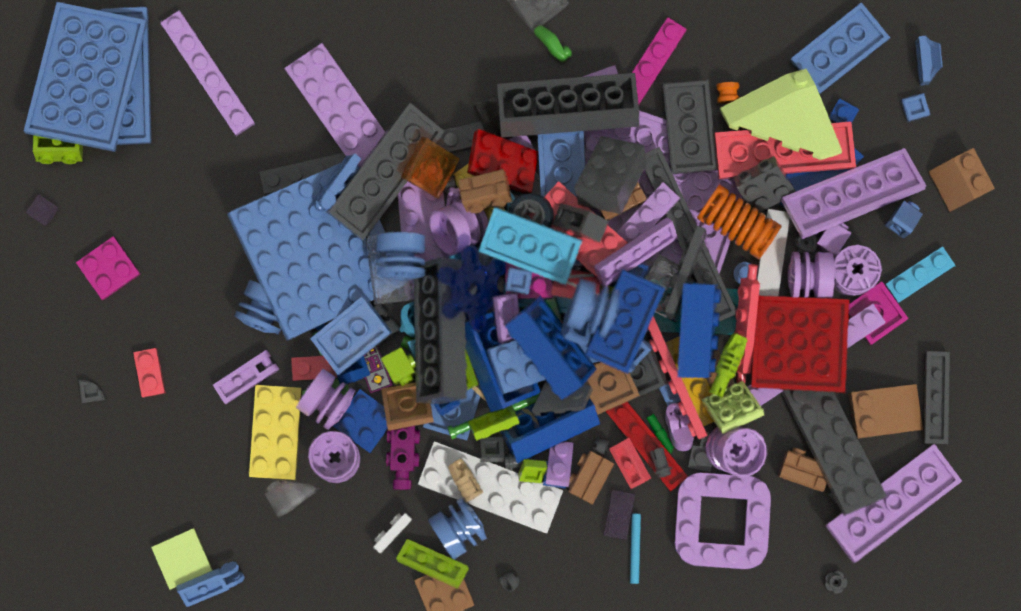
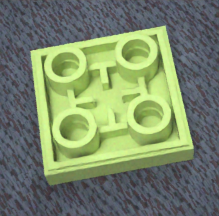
M743 381L726 388L723 398L712 394L702 399L704 408L722 434L764 415L762 407Z

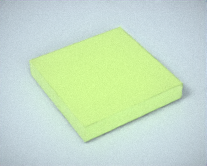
M195 528L151 547L169 589H173L177 585L213 571Z

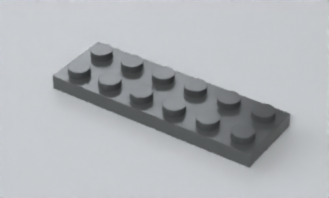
M407 103L360 165L357 172L348 181L345 189L336 197L335 204L326 212L360 240H364L445 131L413 104Z
M784 390L782 395L843 515L847 516L885 499L887 495L834 392Z

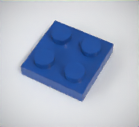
M360 389L352 399L347 411L333 427L371 453L388 430L384 406Z

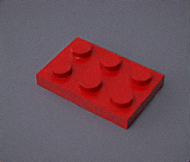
M477 129L473 136L467 173L478 176L504 169L508 177L510 189L523 194H530L533 189L539 151Z

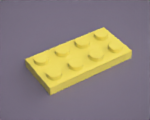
M255 385L249 477L296 480L301 412L296 406L301 400L302 388Z

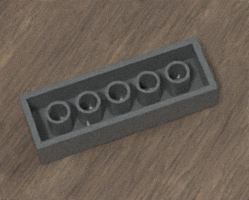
M635 73L497 84L501 137L639 127V104Z
M440 257L426 261L425 265L419 266V268L425 269V276L414 279L416 403L443 404L467 399L463 260Z

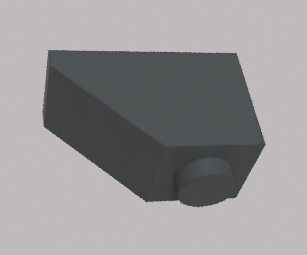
M561 203L552 225L600 243L609 221L590 211Z

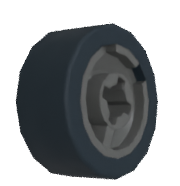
M523 194L515 198L511 203L508 212L528 219L527 213L531 211L536 214L531 221L549 228L551 227L554 219L553 208L550 202L543 196Z

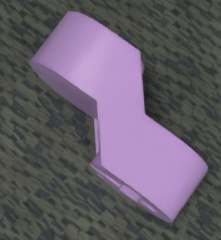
M672 403L667 407L665 414L670 439L677 450L687 451L692 447L694 437L687 425L690 423L688 414L683 416L678 403Z

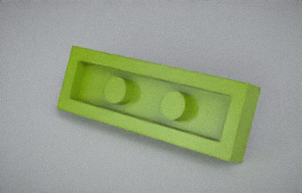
M409 539L406 540L396 558L399 563L457 589L469 570L467 565Z

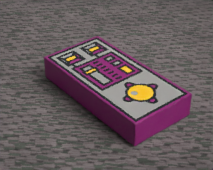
M376 345L364 355L370 375L365 377L370 393L392 386L387 369L381 360L382 355L379 347Z

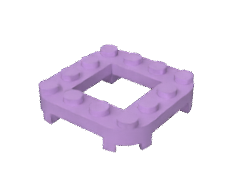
M695 473L688 476L680 484L677 491L674 547L679 557L686 563L695 566L750 569L761 564L768 551L771 496L767 485L760 479L752 476L740 477L711 473ZM701 496L747 499L744 545L699 542Z

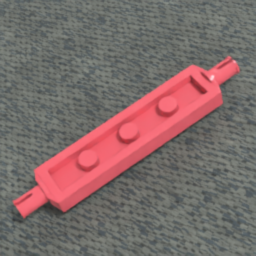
M748 264L747 277L741 278L738 288L739 301L735 313L736 330L734 333L747 338L743 358L736 371V383L741 381L745 383L746 374L751 373L760 283L756 279L758 265Z

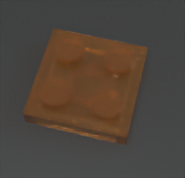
M421 137L401 178L432 197L439 199L460 158L428 138Z

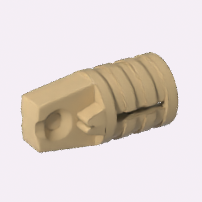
M462 459L448 466L454 483L466 503L484 493L473 472H471Z

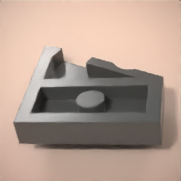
M546 380L532 409V413L535 416H540L543 412L554 411L557 414L568 410L582 411L585 409L593 389L591 386L584 384L562 400L552 391L550 384Z

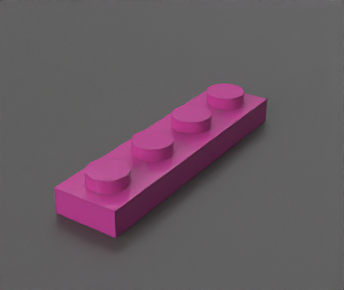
M668 17L632 72L636 76L638 104L641 103L687 30Z

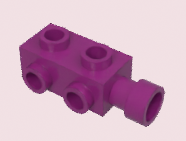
M416 426L387 430V443H391V452H387L386 466H390L391 471H396L393 489L411 490L409 471L414 472L415 467H419V453H415V444H420V430H416ZM402 431L407 433L405 440L399 439V433ZM402 454L405 455L406 461L399 463L398 457Z

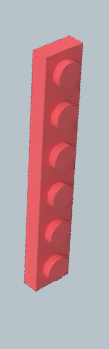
M653 316L647 329L650 330L653 337L649 340L654 352L659 351L662 357L659 364L663 372H669L672 379L668 382L673 394L678 393L681 399L678 406L683 416L688 414L691 423L687 425L692 436L697 435L700 440L708 435L682 378L678 377V369Z

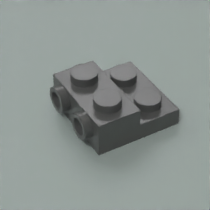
M775 156L761 161L753 168L742 171L738 176L734 177L736 187L746 203H749L751 208L758 209V214L781 202L782 197L796 192Z

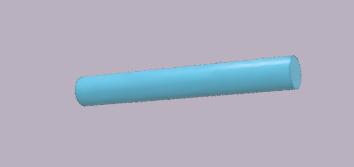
M632 514L631 584H639L641 514Z

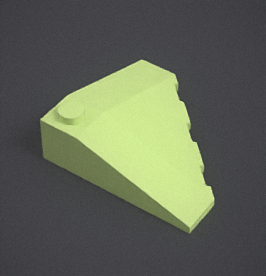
M807 69L786 74L720 108V112L731 129L738 130L739 126L752 131L751 136L768 141L769 137L782 141V147L799 152L800 148L813 152L812 157L819 160L842 154L841 146L818 89Z

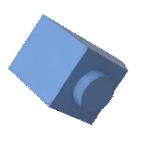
M903 201L885 226L901 238H905L911 234L923 214L919 212L920 208L913 202L908 201L907 203Z

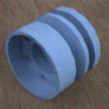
M407 232L377 235V252L385 254L387 257L377 259L376 264L384 267L376 270V276L395 281H407L425 276V269L419 268V266L425 265V260L415 257V255L425 252L424 235Z
M580 278L570 304L566 326L581 330L586 321H589V332L594 334L597 326L600 325L598 335L605 337L613 325L618 311L619 290L613 289L609 298H606L608 287L604 286L599 295L595 294L596 283Z
M249 280L243 294L252 301L250 304L240 302L238 306L247 309V313L244 314L236 311L234 316L245 325L256 330L279 335L281 329L272 325L273 321H278L260 283Z
M462 498L456 501L461 508L459 512L455 510L452 504L449 505L452 515L450 518L440 511L428 519L437 536L454 560L467 552L463 542L466 539L473 546L477 545L472 536L477 533L482 541L487 539L482 522L472 507L465 503Z

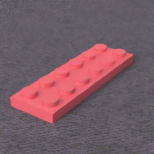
M831 123L841 146L842 154L822 160L813 158V152L800 148L799 152L782 147V141L769 137V140L765 141L751 136V130L716 132L714 140L718 179L734 178L742 171L749 170L761 161L775 156L785 174L855 168L856 160L852 123Z

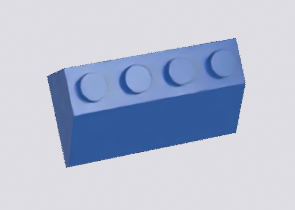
M694 282L683 284L678 377L709 378L712 377V373H716L717 359H713L714 349L717 350L718 336H715V326H719L720 313L716 312L717 303L721 302V289H718V284Z
M539 296L515 315L505 327L509 335L521 346L524 355L535 364L538 373L548 381L552 391L563 400L582 387L597 369L590 359L585 356V353L577 343L563 337L561 334L563 324L543 298Z
M495 311L465 323V349L490 412L503 409L541 392L538 384L534 383L501 394L487 353L489 349L506 344L498 342Z
M589 398L585 409L582 411L568 410L557 414L552 411L543 412L540 416H534L538 424L522 409L515 411L516 415L521 414L517 416L519 424L500 432L516 462L519 463L599 425L600 421L595 405ZM535 403L524 408L532 412Z

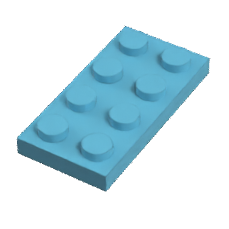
M495 207L479 252L566 285L583 240Z

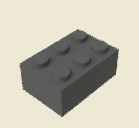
M601 136L574 186L578 205L622 214L647 165L644 145Z

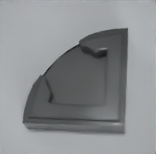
M79 380L82 403L106 400L102 389L98 385L90 381Z

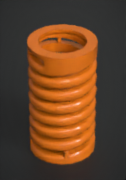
M721 184L718 185L697 216V219L703 223L705 222L707 226H711L714 223L713 229L715 231L721 229L720 234L722 236H726L729 233L728 240L733 241L736 238L735 244L737 246L742 245L744 242L743 250L747 251L750 249L749 253L758 260L763 256L782 227L776 221L773 222L771 218L765 219L764 213L758 214V209H750L751 205L749 203L743 204V199H736V195L734 193L729 194V190Z

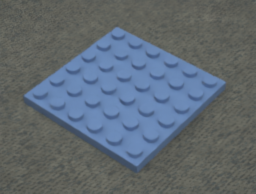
M341 163L227 214L286 340L336 318L362 296H365L370 302L408 284L407 281H395L376 276V270L384 267L376 264L377 259L387 257V255L377 252V235L385 233L380 220H378L366 238L360 240L329 215L326 209L323 211L316 210L314 202L317 200V196ZM350 176L345 181V184H347L348 181L351 179Z

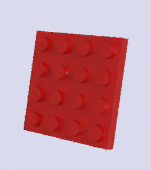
M759 296L751 387L845 393L849 299Z

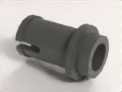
M664 448L650 451L649 453L656 470L654 474H657L658 478L671 475L670 470L672 467L668 465Z
M511 452L508 455H504L505 469L512 471V468H521L523 461L517 463Z

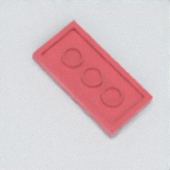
M559 181L544 197L553 208L554 218L561 203L594 213L588 207L578 205L577 197ZM530 212L528 216L530 219H533V216H536V214ZM554 225L550 227L583 240L576 260L596 278L594 266L628 244L609 225H607L600 243L583 238Z

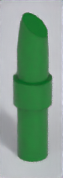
M655 414L648 416L646 419L655 432L654 435L671 455L674 447L667 436V432L662 428Z

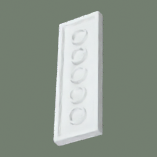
M434 441L418 485L457 500L462 498L465 502L448 469L450 464L462 459L471 472H473L478 484H480L481 489L484 491L478 497L467 502L468 504L546 534L548 533L563 490L552 486H545L543 483L520 482L518 473L490 462H480V459Z

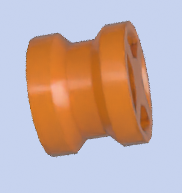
M724 82L716 85L719 91L717 103L729 104L740 98L737 95V90L739 89L738 82Z

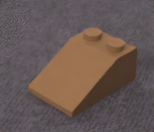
M917 384L848 393L852 426L857 439L923 430Z

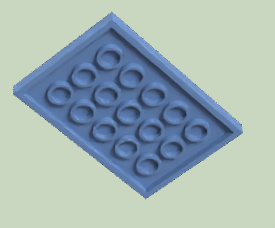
M57 2L24 127L25 134L115 152L147 21Z

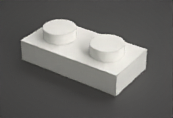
M399 513L390 522L392 528L387 533L383 530L374 539L377 543L374 548L379 553H382L411 522L412 518L407 513H404L403 516Z

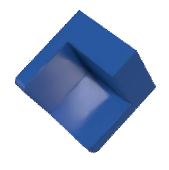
M364 356L343 373L337 375L340 384L344 382L347 385L370 375Z

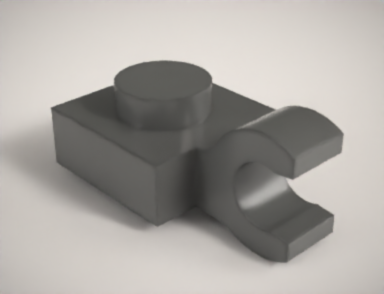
M706 431L708 436L700 439L699 446L692 445L688 468L711 472L712 464L706 455V443L712 432Z

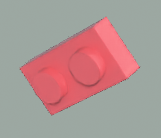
M157 348L133 352L142 398L166 393Z
M324 356L291 358L293 381L314 380L322 369L338 378L336 372Z
M630 438L609 448L630 489L651 479Z

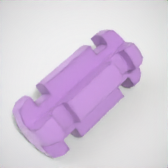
M451 187L449 189L450 192L448 193L446 206L460 200L461 191L459 188Z

